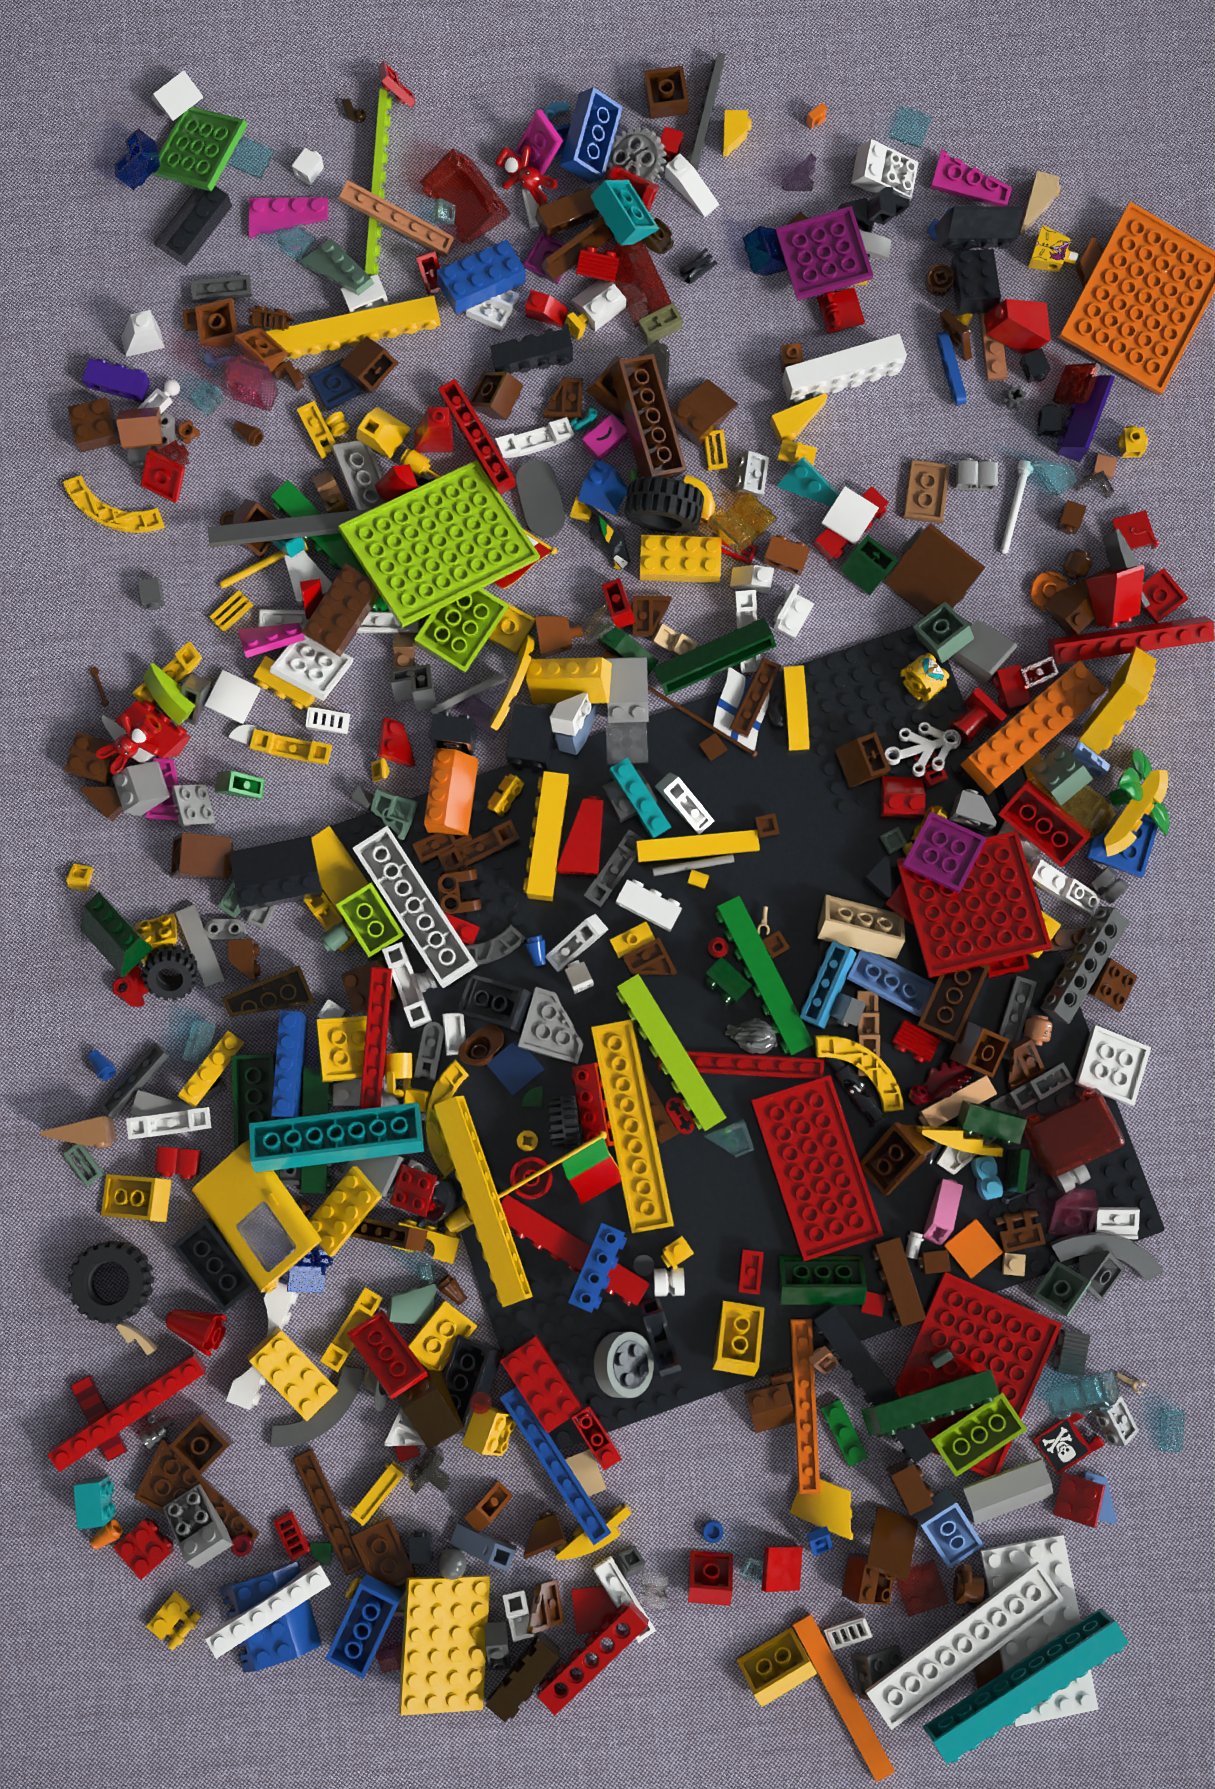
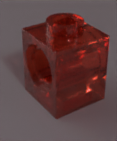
M176 440L156 451V453L168 459L173 454L178 453L179 455L176 459L170 460L183 466L190 463L186 457L190 455L184 444L180 446Z

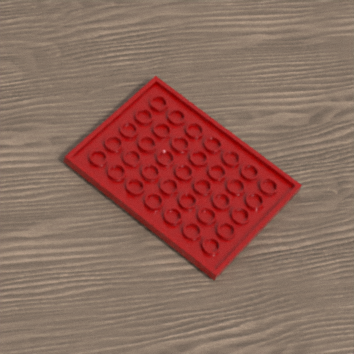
M943 1272L925 1314L926 1320L922 1321L894 1386L895 1390L902 1397L976 1372L992 1370L999 1394L1003 1392L1022 1420L1062 1324L948 1272ZM944 1348H948L954 1358L936 1369L931 1363L930 1357ZM980 1404L974 1406L975 1408L955 1412L954 1415L937 1418L933 1422L920 1425L929 1438L933 1439L983 1405ZM1012 1441L969 1469L986 1477L998 1474ZM937 1448L934 1451H932L933 1453L941 1456Z

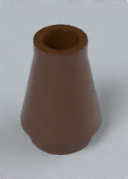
M237 421L233 426V431L249 446L256 447L262 442L264 434L260 428Z
M448 1274L437 1284L440 1288L439 1291L458 1306L467 1299L455 1276L452 1277Z

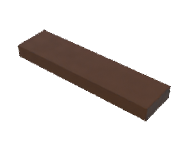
M762 658L729 728L730 731L748 738L781 665Z

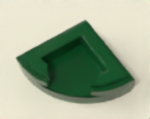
M543 1086L535 1087L528 1091L522 1100L521 1107H542Z
M311 1541L310 1549L315 1559L322 1564L331 1565V1542Z

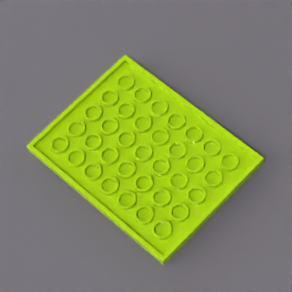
M477 460L357 516L338 527V530L401 628L540 558L539 553Z

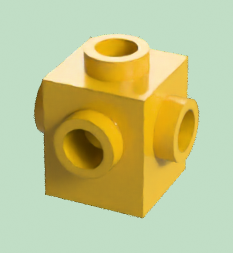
M1132 425L1124 428L1117 437L1118 448L1120 447L1121 458H1137L1145 453L1148 436L1145 434L1144 427L1138 428V426Z

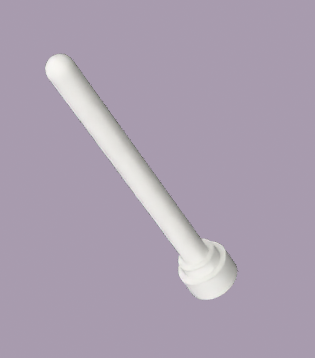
M1020 460L1018 463L1019 479L1000 549L1003 554H1006L1009 550L1026 480L1033 473L1035 464L1027 460Z

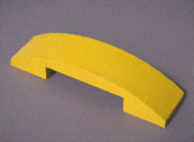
M187 642L174 654L176 657L162 669L163 672L178 684L193 671L202 659V656L191 642ZM145 682L132 692L138 701L148 700L153 704L156 702Z
M254 729L249 748L291 760L328 765L333 745L316 741H304Z
M364 1288L320 1362L336 1372L340 1370L354 1348V1345L347 1336V1332L372 1317L383 1300L382 1297L368 1288Z

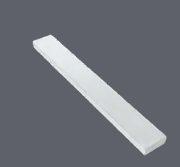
M259 609L258 627L299 623L303 630L309 619L306 620L304 610ZM369 612L356 633L418 634L420 631V619L401 628L392 612Z

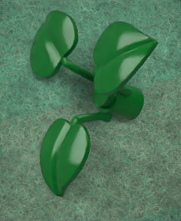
M1139 748L1132 752L1131 761L1134 768L1129 767L1122 773L1117 783V786L1120 788L1111 791L1109 794L1110 801L1115 807L1125 803L1128 805L1131 799L1140 801L1143 797L1140 780L1147 778L1152 771V766L1148 757ZM1152 802L1154 807L1150 812L1151 817L1164 836H1166L1170 825L1168 810L1162 802L1161 804Z

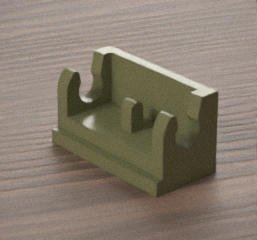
M672 303L638 320L641 333L643 332L648 346L682 329L683 319L675 304Z

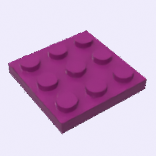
M930 812L903 863V867L954 892L960 893L987 838Z

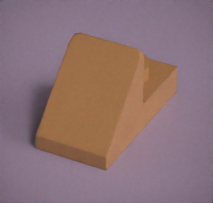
M329 469L311 478L323 501L332 494L340 493L343 497Z
M395 633L393 641V670L414 667L415 633Z

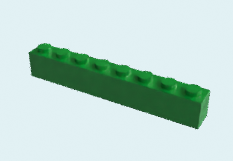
M289 480L271 495L274 502L272 506L279 513L283 511L287 515L286 518L321 514ZM341 533L303 537L306 541L310 539L314 543L313 547L320 555L324 553L328 557L327 562L334 569L338 567L341 570L346 563L369 578ZM380 595L372 608L375 611L379 609L381 612H385L388 606Z
M740 896L717 906L716 918L720 924H724L726 931H724L729 943L733 942L736 948L733 950L738 961L742 960L745 966L742 968L747 979L751 978L754 984L752 986L753 992L757 998H761L763 1005H761L762 1010L766 1016H770L773 1022L770 1025L775 1031V1035L779 1034L782 1040L780 1046L784 1053H789L791 1056L813 1045L814 1043Z

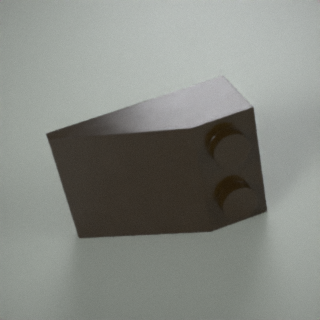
M427 1370V1377L397 1396L403 1412L428 1449H432L464 1430L442 1373L437 1370Z

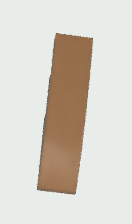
M857 990V1000L866 1003L857 1025V1043L865 1046L880 1058L878 995L869 990ZM858 1068V1076H867Z

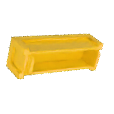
M394 1461L391 1464L386 1462L385 1467L387 1469L357 1507L355 1505L351 1506L353 1510L351 1516L363 1526L406 1473Z

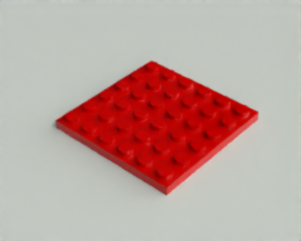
M1017 830L987 837L960 893L954 892L904 868L903 863L907 857L896 859L929 978L1052 948Z

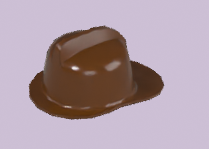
M486 1025L477 1030L461 1043L458 1049L460 1059L472 1066L488 1064L493 1054L503 1044L504 1034L502 1030L496 1025Z

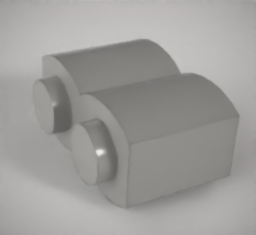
M963 458L956 464L955 489L995 491L997 488V462H993L991 459H983L981 462H977L971 458Z

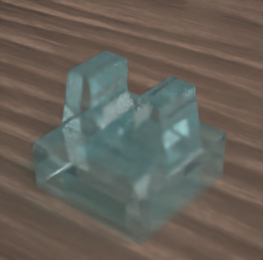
M443 199L436 200L433 223L437 225H453L456 205Z

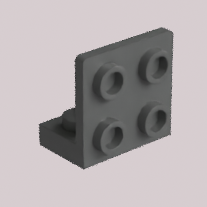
M893 1645L872 1654L861 1652L851 1654L859 1698L870 1700L865 1690L903 1662L899 1645Z

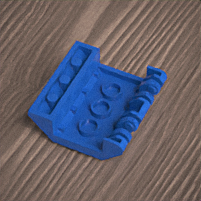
M298 1560L279 1566L275 1571L239 1583L234 1581L220 1586L221 1596H229L222 1599L223 1603L234 1604V1608L226 1612L227 1618L236 1617L295 1578L301 1573ZM309 1599L236 1646H246V1651L238 1655L239 1660H244L241 1662L243 1672L259 1671L298 1658L322 1645Z

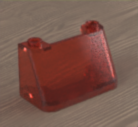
M453 148L419 181L424 187L422 190L426 196L437 199L456 224V237L463 244L472 243L511 215L509 209L470 157Z
M1097 1088L1085 1090L1080 1097L1082 1102L1048 1118L1038 1114L1027 1117L1024 1129L1038 1166L1049 1176L1062 1175L1125 1144L1123 1134L1104 1097Z

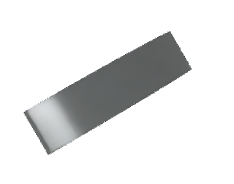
M629 830L600 874L590 885L584 897L601 908L636 858V841L644 839Z

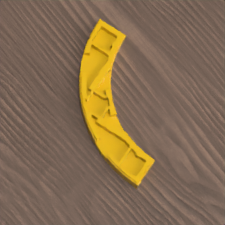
M81 475L62 481L65 490L77 507L89 518L105 527L130 533H144L165 528L158 508L145 511H121L100 501L89 490Z
M527 635L518 651L516 666L508 687L490 720V727L495 730L500 728L510 709L508 705L512 698L517 695L531 660L529 654L533 651L535 643L534 637Z
M829 1035L815 1036L817 1057H831L848 1061L861 1069L871 1079L879 1094L883 1112L904 1110L900 1088L892 1072L875 1053L847 1038Z
M456 1059L443 1071L435 1083L429 1097L425 1116L428 1147L437 1168L444 1177H447L455 1170V1166L449 1158L447 1142L442 1138V1128L440 1122L435 1117L434 1105L452 1098L459 1085L469 1076Z

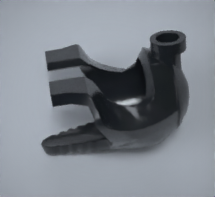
M437 1177L431 1199L439 1200L440 1205L433 1211H428L426 1217L419 1215L417 1218L418 1226L423 1227L426 1221L437 1223L438 1228L444 1226L445 1218L453 1212L460 1200V1188L453 1180L448 1177Z

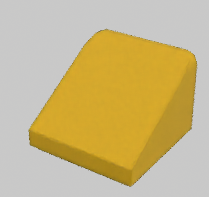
M73 863L67 876L68 888L88 891L93 867Z

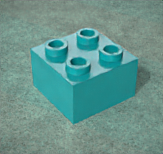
M110 1475L84 1478L73 1485L77 1530L103 1527L113 1519V1516L116 1514L115 1503H112L111 1494L114 1492L113 1481H110Z

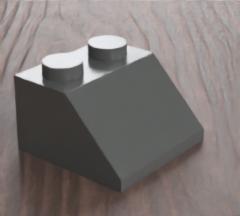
M637 769L636 772L638 773L641 780L643 781L648 791L652 795L653 799L657 803V800L647 780L640 772V770ZM615 780L602 786L620 823L637 815L631 802Z

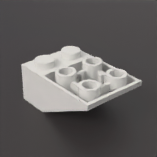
M871 139L858 147L851 184L874 193H878L885 187H893L895 195L911 199L918 162Z

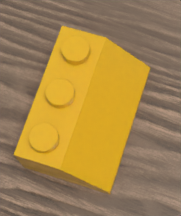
M792 1627L737 1659L748 1685L761 1707L817 1674Z

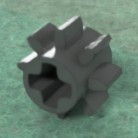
M1010 385L1008 391L1004 390L1002 394L1005 397L1002 404H1006L1008 410L1015 408L1018 411L1020 404L1025 405L1027 401L1024 399L1027 392H1023L1020 385L1018 387Z

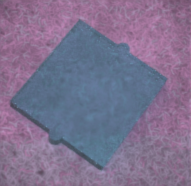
M902 106L891 138L903 142L904 145L909 144L921 149L932 116L920 113L919 110L914 111Z
M243 137L238 148L234 150L235 154L229 165L261 179L266 168L270 166L269 162L274 154V150Z

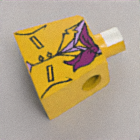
M1042 225L1028 268L1059 272L1064 262L1074 265L1078 253L1068 250L1070 238Z

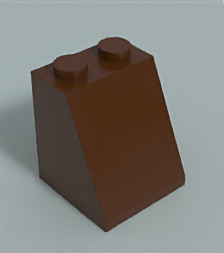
M184 832L173 837L170 878L213 880L229 878V875L232 873L229 852L233 851L234 848L233 843H231V837Z

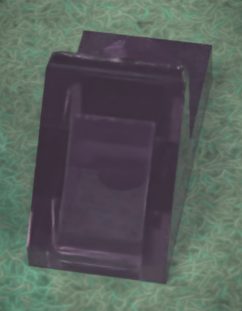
M812 153L784 179L782 186L784 191L813 190L814 181L809 177L816 169L817 158Z

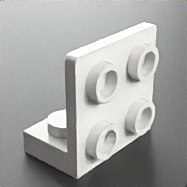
M798 584L793 589L789 588L782 603L784 606L780 605L773 619L775 622L774 629L794 640L814 606V603L797 595L800 587Z

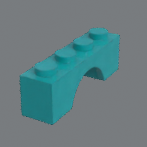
M628 757L609 768L610 774L631 802L651 839L671 828Z

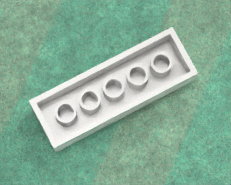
M896 334L785 367L782 385L788 403L800 404L808 398H815L824 393H837L845 387H857L865 381L870 380V382H874L882 376L897 375L902 370L907 354L900 334Z

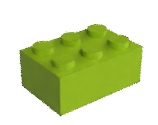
M372 882L336 904L368 957H371L405 935Z

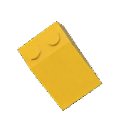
M106 1174L101 1216L166 1222L171 1180Z
M729 1301L722 1302L714 1351V1370L755 1376L760 1362L764 1319L763 1307Z

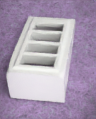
M308 707L306 728L308 730L348 734L350 714ZM314 715H318L317 724H313ZM323 716H326L325 726L322 725ZM331 717H335L333 727H330ZM339 718H343L342 728H338Z
M863 1613L823 1629L832 1651L873 1637ZM856 1624H861L863 1632L859 1633ZM852 1626L855 1633L854 1636H851L848 1627ZM841 1629H844L847 1639H843L840 1632ZM835 1631L840 1641L835 1643L832 1632Z

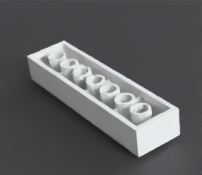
M388 826L353 847L356 855L442 988H445L478 966Z

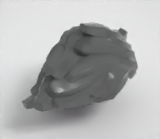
M752 1018L736 1026L727 1025L725 1035H730V1038L749 1053L762 1054L771 1050L772 1047H777L775 1031L760 1018Z

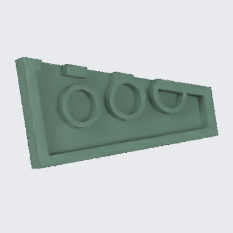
M332 238L300 261L306 269L310 268L314 273L326 276L331 282L339 283L341 287L358 296L374 284L372 278Z

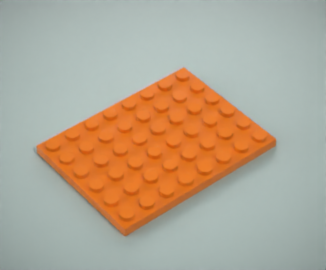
M1130 201L1124 209L1058 337L1160 396L1165 390L1215 292V251Z

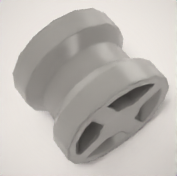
M430 968L426 969L424 973L414 974L421 993L426 992L428 988L434 989L437 987Z

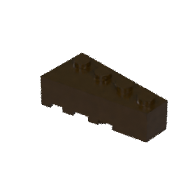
M300 965L221 997L229 1017L315 1004Z
M538 1632L486 1699L485 1706L504 1722L509 1717L513 1719L520 1709L519 1705L529 1699L534 1687L543 1681L549 1669L559 1660L560 1647L544 1633Z

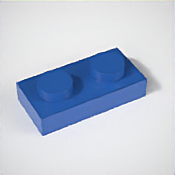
M827 1526L813 1528L810 1533H807L813 1556L833 1549Z

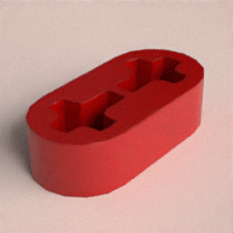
M676 1097L670 1098L666 1102L665 1109L680 1133H691L695 1127L692 1116L681 1099ZM671 1101H674V1103H680V1106L678 1107V1110L681 1113L680 1115H677V1113L674 1110H669V1107H671ZM683 1116L685 1121L689 1120L691 1122L688 1131L685 1128H680L682 1122L679 1117Z

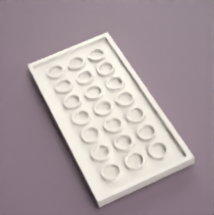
M1057 1534L980 1550L989 1597L1034 1563L1038 1562L1064 1598L1062 1602L999 1649L1003 1672H1005L1081 1621L1063 1534ZM1091 1669L1088 1670L1085 1676L1070 1682L1067 1688L1052 1694L1048 1701L1040 1702L1034 1706L1030 1713L1019 1716L1013 1724L1017 1727L1098 1710Z

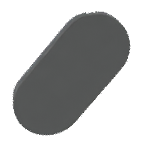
M540 460L528 461L518 469L516 474V485L526 524L529 530L539 537H553L561 531L565 524V511L556 476L552 467L546 462Z

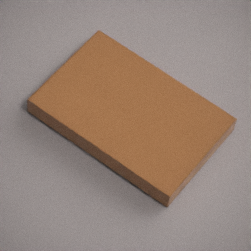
M911 459L903 519L943 523L950 465Z

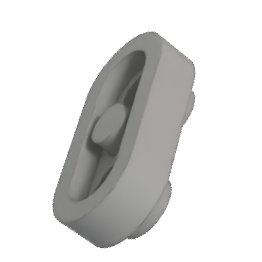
M161 413L162 440L167 439V442L155 447L159 452L167 454L175 448L176 421L171 414ZM164 420H168L167 424H162Z
M212 919L206 923L204 928L207 937L212 940H239L247 933L245 923L239 919ZM213 926L218 927V931L215 933L211 931ZM233 926H238L239 928L236 933L232 932Z

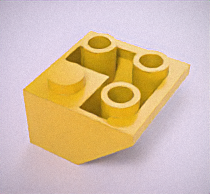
M376 407L366 415L357 428L356 439L390 460L411 430V427Z
M175 913L165 914L151 920H143L135 924V928L153 949L157 948L159 950L160 945L163 944L165 947L168 944H173L174 946L177 942ZM148 954L141 960L144 967Z

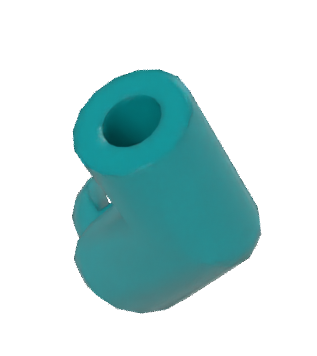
M590 408L581 421L578 418L573 419L570 423L571 427L576 432L590 427L598 412Z

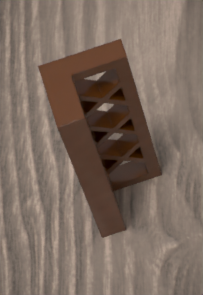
M601 217L544 260L540 267L552 283L578 264L581 248H585L588 245L598 249L612 239L613 234L605 225L604 218Z

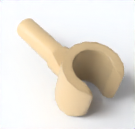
M763 906L761 924L757 926V931L760 934V927L766 926V935H768L770 928L767 925L768 907Z
M1119 1372L1116 1376L1132 1386V1390L1136 1393H1143L1137 1390L1138 1383L1147 1386L1144 1381H1134Z

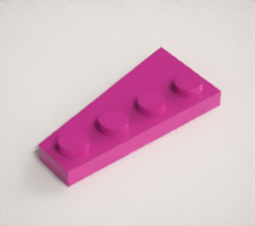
M941 150L930 189L993 206H1007L1012 187L992 176L988 177L980 173L979 169L971 168L965 165L962 160L957 157L954 159L947 155L946 151Z
M327 197L249 198L250 238L257 237L256 235L266 233V235L271 234L275 230L283 228L286 230L291 229L293 226L300 224L308 225L328 220Z

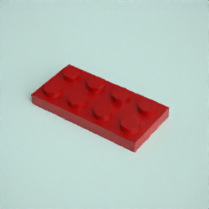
M383 1310L347 1332L348 1338L391 1400L428 1376L426 1370L394 1325L389 1322Z

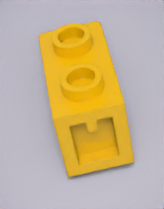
M680 1236L661 1249L664 1253L661 1255V1258L668 1268L672 1266L674 1269L678 1267L679 1263L694 1254L683 1236Z

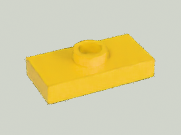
M644 922L610 939V942L618 958H621L655 940V937L647 922Z

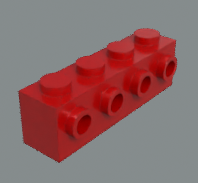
M592 1063L572 1067L571 1077L576 1088L575 1098L579 1106L580 1113L578 1118L583 1129V1144L600 1135V1131H604L607 1134V1137L604 1139L606 1146H613L614 1140L599 1064Z

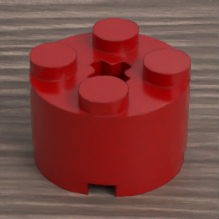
M526 1157L519 1160L511 1170V1185L517 1184L525 1179L526 1175H530L532 1172L535 1173L548 1164L537 1157ZM551 1168L537 1176V1181H533L532 1184L527 1182L514 1191L525 1199L542 1197L552 1185L553 1174Z

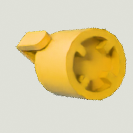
M388 1053L385 1056L387 1093L395 1098L405 1097L406 1089L411 1088L412 1053ZM395 1079H403V1089H395Z

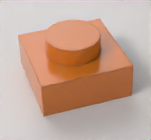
M823 102L807 116L806 125L810 129L816 125L820 126L826 119L827 107Z

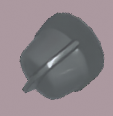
M368 1367L363 1381L366 1392L374 1396L375 1409L377 1412H380L386 1404L388 1394Z

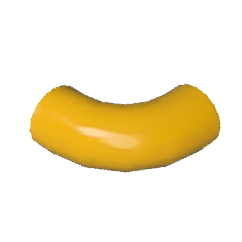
M686 474L684 483L697 487L704 496L700 523L711 525L715 512L712 492L704 482Z

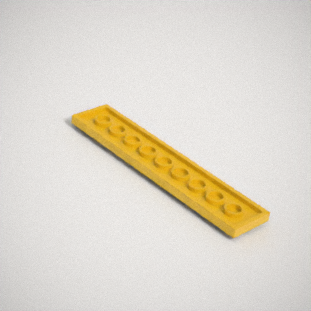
M630 1019L591 1027L631 1232L637 1233L673 1226L634 1022Z

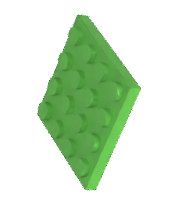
M190 107L178 118L150 172L156 177L212 192L248 124L244 119Z

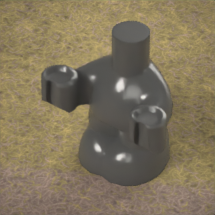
M151 1411L144 1416L150 1426L136 1433L148 1449H151L156 1442L166 1436L168 1428L174 1424L170 1416L163 1422L157 1421Z

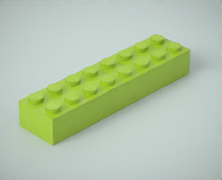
M639 974L617 986L619 990L616 993L623 1005L628 1004L630 1009L627 1012L633 1022H639L641 1027L638 1030L644 1040H650L652 1045L649 1048L654 1057L657 1058L659 1056L663 1063L660 1066L665 1075L670 1074L674 1081L671 1084L676 1093L681 1092L685 1099L682 1102L687 1111L692 1110L696 1117L693 1120L698 1129L703 1128L706 1131L726 1119L725 1114Z

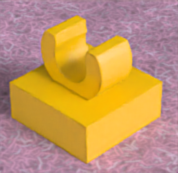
M574 312L567 315L565 324H568L570 334L576 340L583 337L587 326L585 322L589 318L584 313L578 317Z

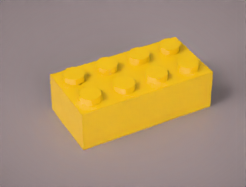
M641 535L640 581L720 583L722 537Z
M279 1326L247 1355L249 1362L306 1421L338 1392L336 1386Z

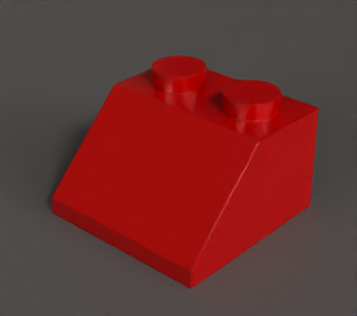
M881 777L880 817L921 819L925 815L923 778Z
M691 1550L688 1602L730 1606L733 1593V1554Z

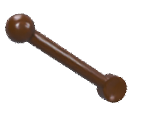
M93 667L90 672L95 677L102 698L101 705L107 707L109 701L105 697L98 676L99 670Z

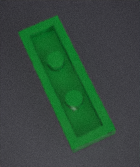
M838 1398L820 1407L848 1466L851 1467L867 1459L868 1456L841 1400Z

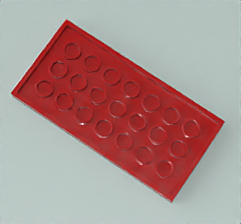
M831 1075L751 1100L803 1261L884 1236Z

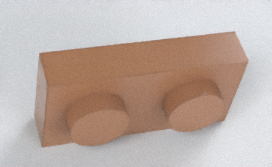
M826 1346L816 1349L812 1353V1357L809 1358L812 1365L824 1376L840 1364L837 1357Z

